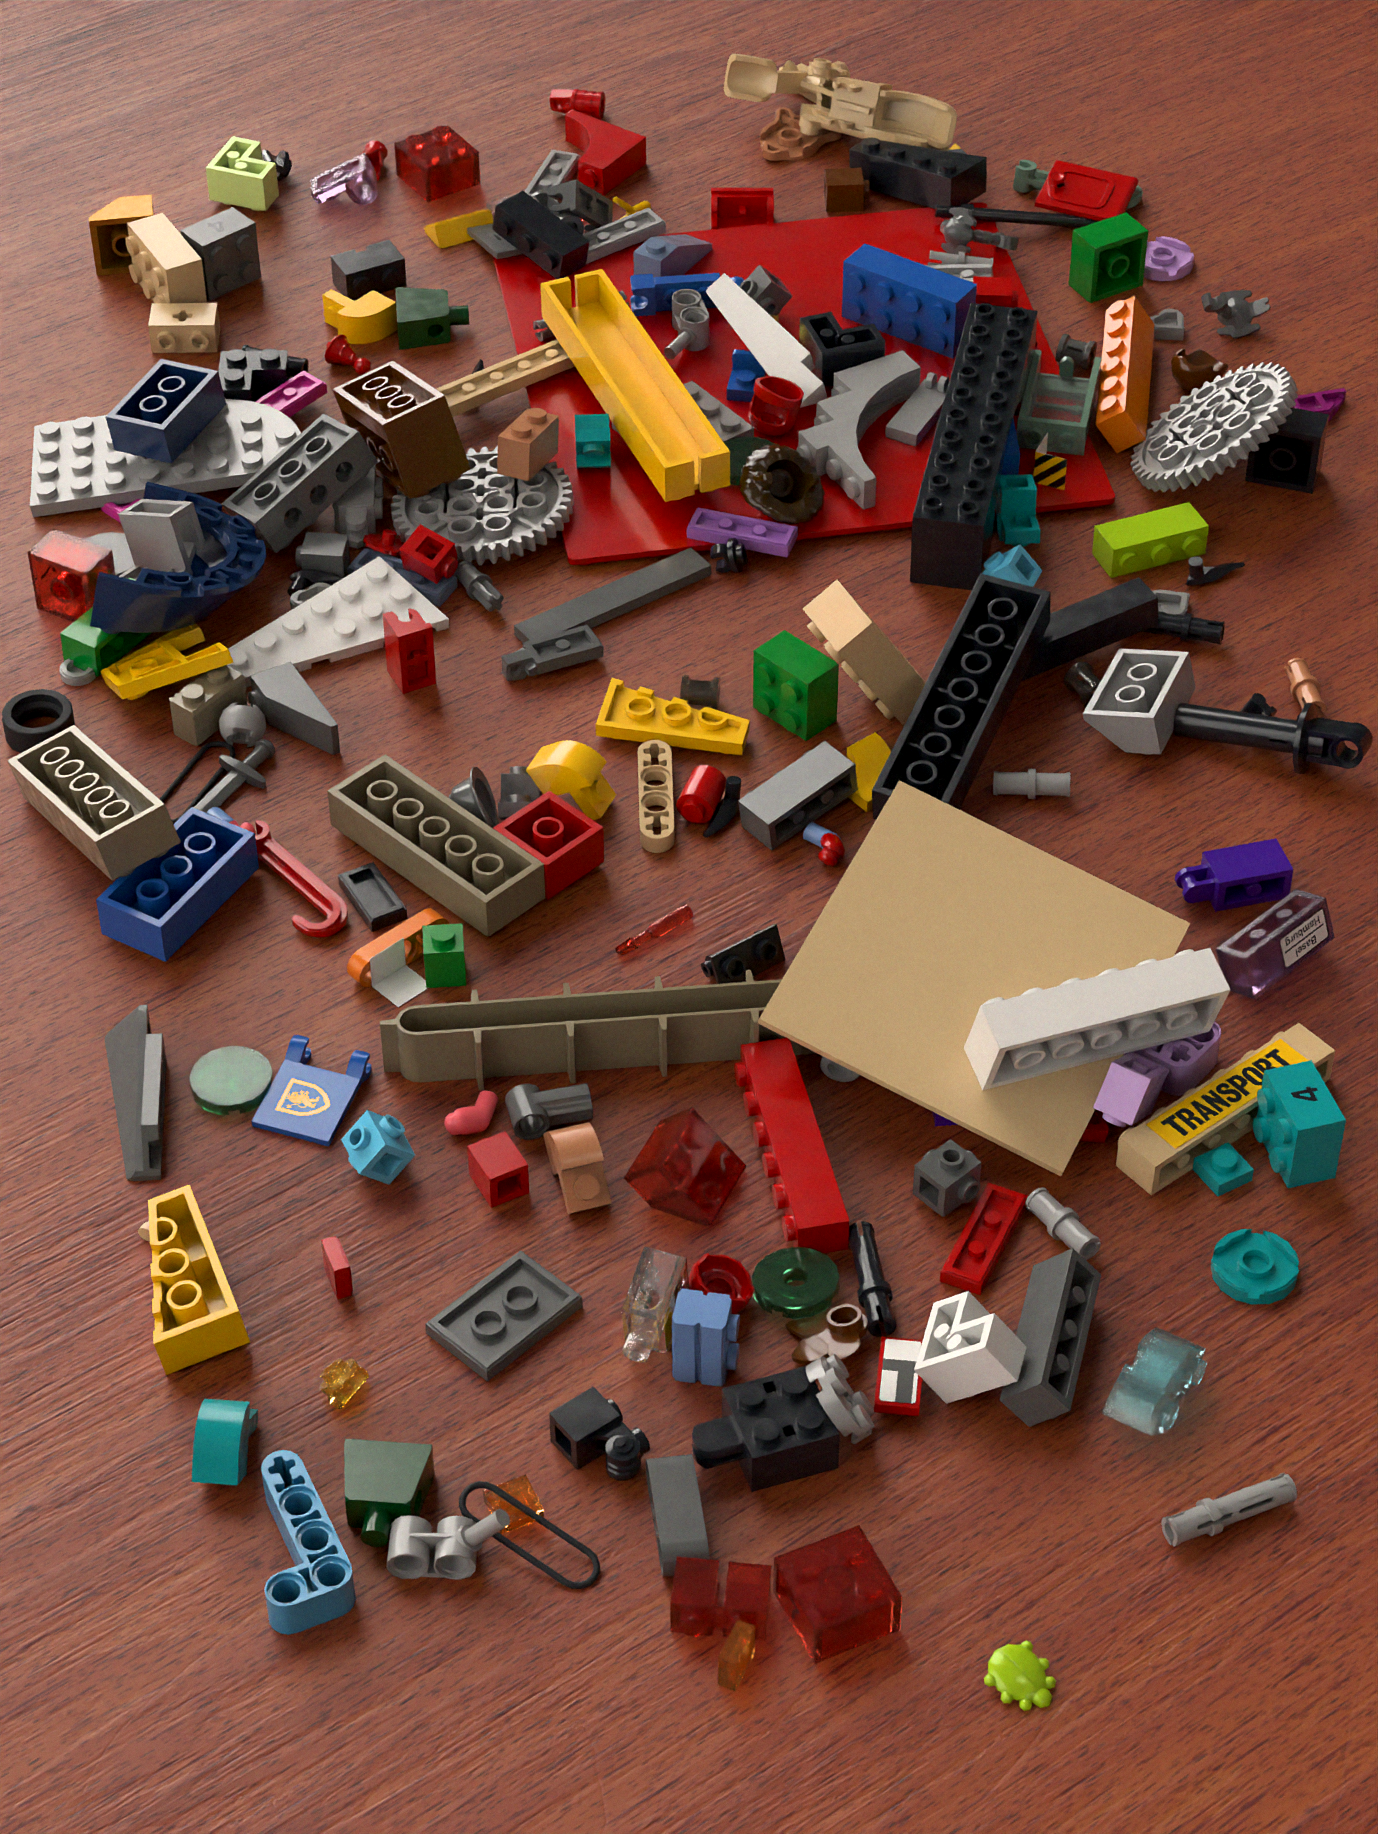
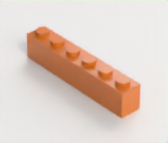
M1135 296L1112 304L1106 310L1095 425L1116 453L1146 440L1155 324Z

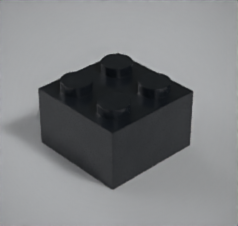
M1291 407L1292 413L1285 416L1286 422L1277 426L1279 431L1269 434L1270 440L1268 442L1259 443V450L1249 452L1245 481L1313 494L1321 471L1329 414Z

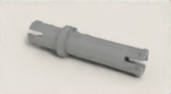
M1281 1473L1276 1477L1245 1487L1215 1500L1211 1498L1201 1499L1196 1502V1507L1164 1517L1161 1521L1163 1534L1170 1545L1173 1544L1174 1547L1204 1534L1209 1536L1217 1535L1227 1525L1255 1516L1285 1503L1294 1502L1297 1499L1296 1486L1288 1474Z

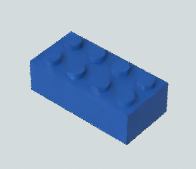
M865 243L843 262L842 317L862 325L874 323L878 331L950 358H954L957 355L970 303H976L977 284Z
M193 807L173 824L181 843L170 848L165 855L152 858L137 866L131 874L119 877L96 899L103 935L165 962L259 868L255 833Z

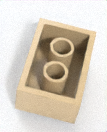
M163 213L127 223L129 236L125 238L128 252L132 256V264L129 265V271L134 283H139L143 288L145 296L148 299L151 298L154 303H207L202 259Z

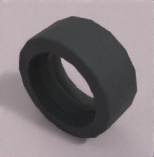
M28 690L9 700L2 710L6 742L13 750L19 753L75 725L72 703L65 695L54 690ZM38 717L57 719L54 723L44 727L29 728L21 726L25 721Z

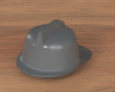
M472 767L470 777L455 785L451 790L449 798L493 828L499 824L492 790L483 772L478 767Z

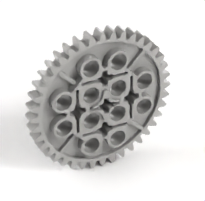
M1262 362L1258 366H1255L1253 363L1246 370L1241 366L1235 373L1229 370L1222 378L1220 375H1217L1212 383L1204 382L1201 389L1194 388L1191 391V395L1180 397V403L1171 404L1169 412L1161 413V419L1151 423L1153 428L1147 430L1146 440L1140 442L1133 449L1135 453L1131 455L1133 461L1130 462L1133 467L1131 468L1143 487L1146 486L1148 490L1152 488L1154 492L1159 489L1162 492H1166L1169 488L1173 492L1180 486L1186 489L1191 482L1196 486L1201 482L1202 478H1206L1209 481L1214 473L1223 474L1225 467H1235L1238 459H1247L1248 452L1259 450L1258 444L1268 442L1270 440L1268 435L1278 432L1277 426L1286 422L1285 416L1292 413L1290 408L1296 405L1294 400L1298 398L1296 393L1298 388L1295 381L1285 367L1281 368L1280 364L1274 366L1272 362L1267 365Z
M485 446L477 453L473 448H469L466 456L471 470L461 474L458 480L451 483H442L432 488L429 494L420 498L409 499L397 490V495L393 496V503L391 504L393 525L397 535L400 536L401 542H406L421 524L455 543L458 561L459 559L470 562L476 560L478 565H482L485 559H490L493 564L497 563L498 557L501 556L509 561L512 553L524 556L523 549L535 551V543L546 545V537H557L556 531L563 530V523L570 521L569 515L573 514L572 506H574L569 476L564 475L563 468H557V462H548L528 482L497 474L498 446L493 451H488V448Z

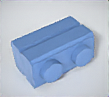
M682 1289L678 1292L672 1316V1377H674L675 1381L695 1383L697 1380H700L701 1384L722 1387L726 1383L728 1369H737L740 1345L731 1341H737L740 1315L732 1314V1299H730L729 1295L712 1292L704 1295L703 1291Z

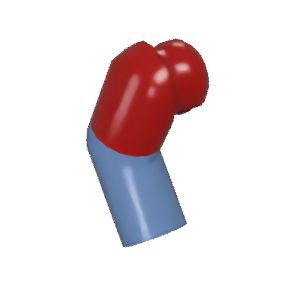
M810 822L807 825L803 838L822 848L818 853V859L830 867L836 866L839 858H843L845 854V848L840 837L814 822Z

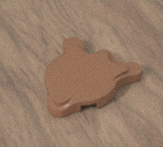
M780 107L775 111V120L761 130L760 147L762 149V156L771 161L804 159L816 153L825 143L839 140L842 133L823 128L818 131V135L801 133V126H799L800 115L794 114L787 107Z

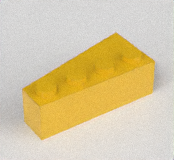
M190 1184L148 1200L150 1246L152 1249L151 1278L154 1291L152 1313L155 1318L153 1342L165 1374L168 1375L250 1343Z

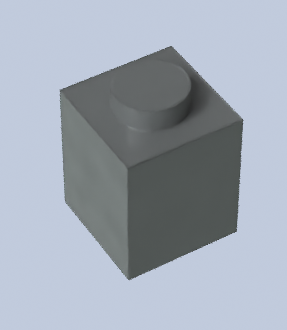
M306 532L303 545L297 546L296 567H301V570H322L343 578L346 577L348 574L347 567L351 563L348 534Z

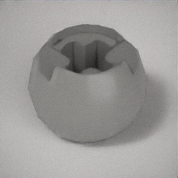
M238 702L232 703L223 710L220 717V734L230 745L239 743L252 747L258 740L263 738L266 730L265 715L254 704L252 707L238 705Z

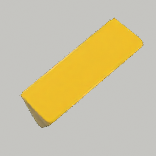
M489 209L478 210L425 225L424 230L437 247L446 248L474 240L467 234V228L492 224L493 216Z

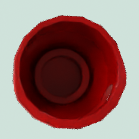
M774 376L757 378L748 413L750 423L757 431L768 436L787 434L796 423L804 392L798 385L784 378Z

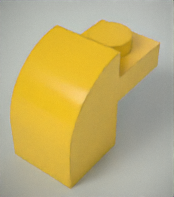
M332 289L322 295L325 322L337 328L338 335H345L350 344L373 343L398 330L396 302L374 290L356 301Z
M565 740L543 746L526 769V772L542 794L548 791L557 796L570 793L583 813L592 820L600 819L617 795L601 774V770L607 763L606 760L597 751L580 742Z

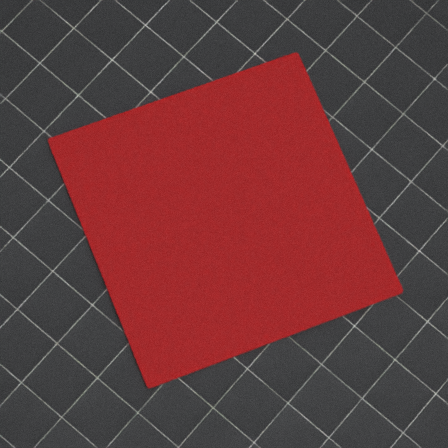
M984 202L967 203L974 204L976 208H988ZM926 207L661 234L657 236L686 234L712 243V250L683 275L719 273L721 277L725 273L729 278L737 276L745 280L760 264L777 276L793 297L773 319L799 342L801 317L832 312L842 330L863 326L860 323L842 317L843 262L864 243L923 265H928V262L941 264V260L929 259L930 250L947 253L941 247L942 243L947 242L944 234L940 231V225L944 220H949L950 218H937L934 215L935 209ZM976 220V227L971 226L973 230L977 229L991 233L999 232L995 222ZM647 240L590 262L585 267L567 276L571 280L572 308L576 307L574 275L603 269L617 291H623L628 299L624 301L629 302V308L631 309L630 298L633 294L630 277L634 275L633 252ZM968 242L966 246L970 247L971 250L969 253H965V255L994 258L993 277L1012 278V291H1018V307L1033 310L1007 249L991 244ZM524 254L500 259L493 256L516 354H522L556 340V337L553 336L544 341H539L535 333L546 330L547 327L534 330L533 322L543 319L540 283L557 279ZM706 308L709 312L708 347L699 351L683 349L674 359H669L664 354V349L678 336V331L672 327V311H658L656 315L636 316L683 384L690 381L695 382L752 425L748 417L751 402L727 400V386L732 371L733 351L750 350L718 308ZM1037 319V348L1042 351L1040 373L1059 375L1060 368ZM879 331L885 340V356L903 350L920 366V384L926 379L929 372L937 374V383L941 376L949 377L950 381L956 356L950 358ZM576 367L564 370L545 380L525 387L530 409L540 408L549 414L559 416L558 453L549 463L557 462V468L564 469V475L569 476V482L572 484L573 514L569 515L570 521L563 523L564 529L561 530L567 560L571 565H589L598 562L658 557L660 555L677 554L688 548H692L694 551L711 550V547L716 543L687 538V526L697 508L798 527L796 541L912 527L913 513L939 421L938 419L917 446H912L885 437L886 425L906 401L895 405L880 415L867 428L858 444V449L864 463L876 476L875 506L863 510L853 499L847 496L846 492L835 480H831L828 474L820 476L825 492L823 508L809 522L788 524L778 522L764 515L745 501L740 492L741 470L746 464V458L752 455L754 450L761 449L764 445H786L796 450L799 445V431L814 427L816 404L799 409L796 423L787 434L768 436L754 428V439L730 449V486L703 493L697 489L695 490V495L665 502L622 436L612 429L610 418L611 468H576L575 415L606 414ZM834 386L825 387L828 398L832 397L831 391ZM1037 397L1035 402L1038 404L1076 407L1074 401ZM1034 409L1032 417L1078 423L1081 421V416L1074 417L1071 413ZM1014 415L1013 418L1017 434L1018 416ZM1089 434L1086 439L1084 455L1047 451L1046 454L1067 459L1065 490L1035 483L1037 488L1036 513L1100 507L1115 502V493ZM1019 448V475L1032 474L1034 477L1036 450Z

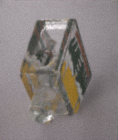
M644 1246L621 1312L626 1341L622 1352L628 1359L644 1363L648 1360L651 1350L659 1353L669 1351L672 1345V1316L677 1295L682 1289H689L686 1257Z

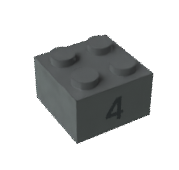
M234 207L180 230L184 239L202 259L206 299L208 301L261 278L256 223Z

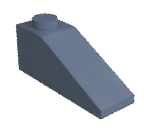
M686 234L650 237L633 252L634 275L653 274L654 277L683 275L712 250V243Z

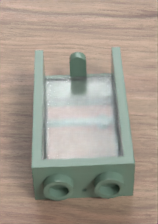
M1035 350L1018 416L1017 440L1019 448L1037 450L1048 433L1047 451L1084 455L1088 430L1099 388L1102 358L1095 357L1090 379L1073 377L1074 360L1071 357L1062 358L1059 375L1040 373L1042 351Z

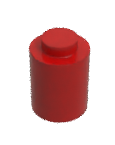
M700 765L692 770L676 803L677 810L683 818L697 824L706 823L712 818L726 788V778L723 773L709 765Z

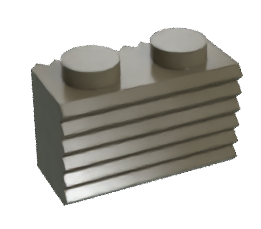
M225 665L207 671L205 674H200V678H195V681L183 687L180 693H174L175 697H169L174 735L194 746H198L220 729L219 720L225 708L238 702V705L248 706L246 703L248 701L246 698L247 694L245 692L247 689L244 686L246 683L243 680L245 679L244 675Z

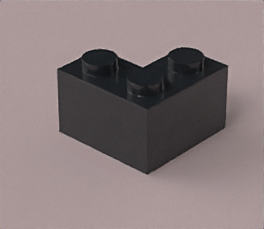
M832 312L800 318L799 343L811 353L815 366L812 373L823 382L824 387L834 386V373L885 356V340L874 323L842 330Z
M234 349L221 351L219 376L225 399L255 402L290 379L288 350L265 349L262 351H243Z

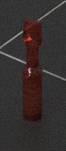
M684 904L651 923L647 930L633 938L629 937L615 947L616 953L624 955L638 949L639 945L649 939L659 938L693 918L691 908Z

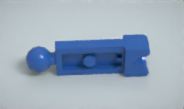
M709 273L654 277L653 274L632 275L630 277L633 294L630 298L631 310L635 316L656 315L658 311H672V295L681 289H692L699 292L706 308H717L707 295L706 290L720 277V274ZM734 276L730 278L739 287L744 281L742 277Z

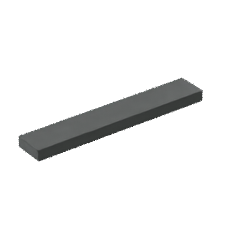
M688 548L514 625V634L521 642H526L588 625L590 628L596 627L710 576L711 564L692 548Z

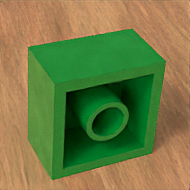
M1127 212L1074 229L1068 285L1089 303L1143 286L1148 230Z
M786 630L782 631L754 650L753 708L805 741L809 740L837 721L839 664Z

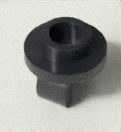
M730 538L727 541V545L719 543L711 547V559L724 558L717 560V573H726L731 569L735 574L743 571V565L748 562L747 551L743 543L739 544L736 538Z

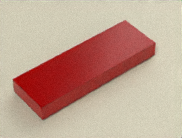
M988 1182L940 1272V1282L981 1296L1027 1207L1025 1202L1028 1195Z

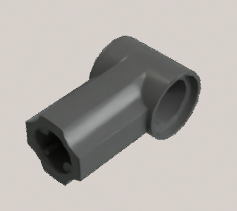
M585 1083L541 1091L536 1085L521 1084L512 1088L505 1097L514 1133L520 1139L533 1140L539 1138L549 1130L550 1126L593 1119L591 1095L588 1085Z

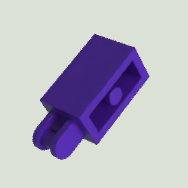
M1275 838L1202 852L1201 865L1181 869L1175 875V882L1179 888L1183 889L1182 895L1186 902L1196 903L1209 900L1216 912L1289 898L1294 869Z

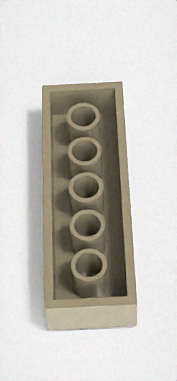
M75 725L7 760L23 797L111 880L131 874L137 866L152 858L165 855L170 848L181 843L165 804Z
M386 754L327 791L330 821L334 828L487 937L545 899L544 863Z

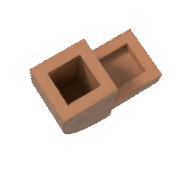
M587 1122L544 1133L543 1136L552 1174L559 1175L567 1213L572 1214L612 1204L602 1165L604 1157L593 1126Z

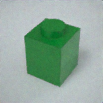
M463 923L422 926L426 988L466 986Z

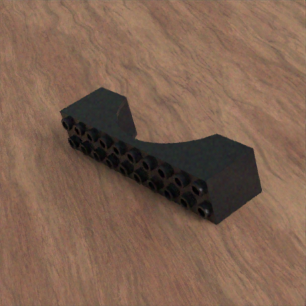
M970 303L912 517L911 583L972 591L980 574L985 570L984 563L988 559L991 548L996 503L1008 436L1013 416H1019L1035 352L1038 312L1036 310H1028L1022 307L994 306L988 303Z

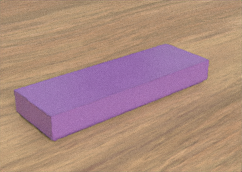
M703 508L696 509L687 526V538L727 545L728 539L736 538L738 543H743L747 550L783 557L789 556L798 537V527Z

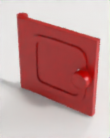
M1056 160L1035 201L1034 207L1102 221L1125 212L1139 181L1136 177ZM1058 184H1063V185H1064V186L1061 187V188H1057V187H1058Z

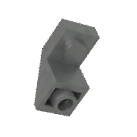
M526 766L510 767V773H501V802H498V818L507 819L540 797V789L526 772Z

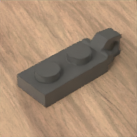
M588 625L523 642L521 649L501 657V671L507 681L524 679L527 675L535 676L536 674L552 672L560 668L603 657L604 646Z

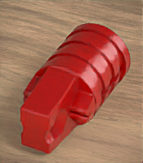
M552 89L549 97L550 108L552 111L565 114L575 110L601 120L605 110V93L579 89Z

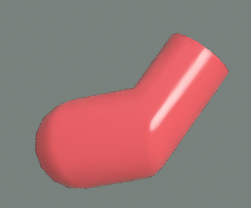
M482 1091L479 1093L474 1106L458 1108L454 1112L449 1113L444 1122L446 1130L452 1135H470L485 1131L491 1122L498 1104L497 1095L491 1091Z

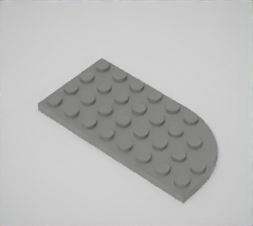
M225 399V407L173 463L115 451L106 420L107 415L91 418L80 417L76 420L57 423L46 422L42 425L34 426L30 509L33 517L104 507V504L113 502L116 505L131 503L136 499L144 498L147 481L191 493L239 487L246 483L301 433L288 416L273 407L252 401Z

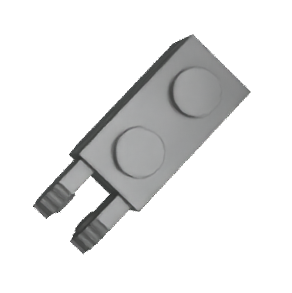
M376 465L370 469L365 478L353 484L344 492L343 497L339 501L332 504L334 509V530L340 534H348L350 547L357 549L365 547L366 544L363 543L364 535L376 533V519H383V477H376Z

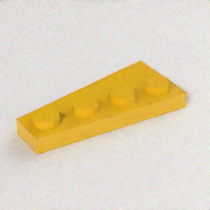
M612 678L596 722V736L637 742L661 740L669 746L734 755H743L750 730V720L709 707L697 710L691 708L688 705V701L673 697L671 701L654 696V690L641 686L637 691L624 687V681Z

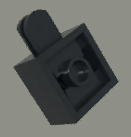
M806 1366L722 1388V1418L694 1426L692 1432V1453L695 1461L705 1469L739 1461L751 1492L837 1469L840 1434L816 1396L820 1390L815 1380L811 1383L809 1382Z

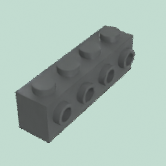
M1073 1248L1033 1265L1016 1336L1027 1348L1018 1381L1003 1386L1000 1401L1029 1427L1048 1419H1054L1071 1410L1101 1279V1274Z

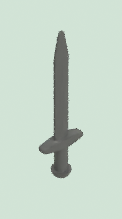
M266 739L258 740L255 743V749L243 761L230 756L220 755L219 764L229 773L193 808L207 813L212 807H220L244 782L258 788H265L266 780L255 769L265 759L273 758L275 754L273 743Z

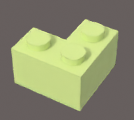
M232 136L206 167L209 200L222 202L225 205L247 207L255 211H266L279 196L276 163L262 160L261 142Z

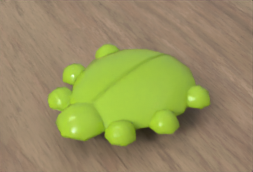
M1024 1641L1020 1645L1007 1644L994 1651L988 1661V1674L984 1677L985 1685L988 1687L995 1686L1001 1692L1000 1699L1003 1703L1010 1704L1013 1699L1018 1700L1019 1707L1024 1711L1030 1710L1032 1703L1039 1708L1050 1706L1052 1695L1048 1689L1054 1688L1056 1684L1053 1676L1045 1675V1670L1049 1668V1661L1046 1658L1038 1659L1032 1653L1033 1645L1030 1641Z

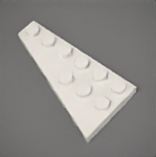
M379 556L228 648L234 663L227 666L242 673L245 677L243 680L246 683L244 686L248 687L251 686L250 675L290 661L300 672L310 669L311 663L329 659L331 663L383 648L385 639L382 614L392 611L398 616L400 621L408 622L411 620L409 619L408 609H414L418 611L425 623L430 622L436 631L448 629L449 618Z

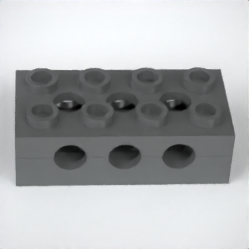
M323 413L226 499L222 505L230 516L241 515L255 527L254 535L257 539L263 540L266 548L277 553L289 546L293 538L305 527L312 525L325 509L339 501L343 497L344 492L353 484L365 478L370 469L378 463V460L357 430Z

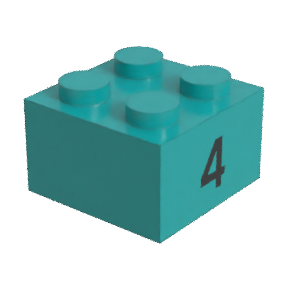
M1310 1060L1264 1070L1262 1088L1257 1092L1259 1104L1257 1118L1253 1119L1252 1126L1256 1140L1259 1143H1263L1269 1153V1160L1273 1171L1280 1173L1287 1188L1335 1178L1346 1119L1314 1063Z

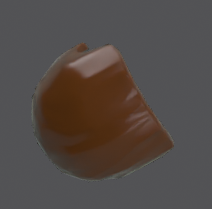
M1181 348L1171 359L1173 378L1182 389L1191 392L1194 388L1201 389L1206 381L1212 383L1217 375H1220L1222 378L1229 367L1226 363L1218 361L1200 349L1187 355L1185 354V349Z

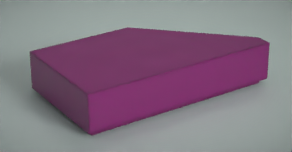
M1340 388L1299 395L1294 400L1296 405L1292 408L1329 414L1328 421H1330L1344 403L1346 389Z

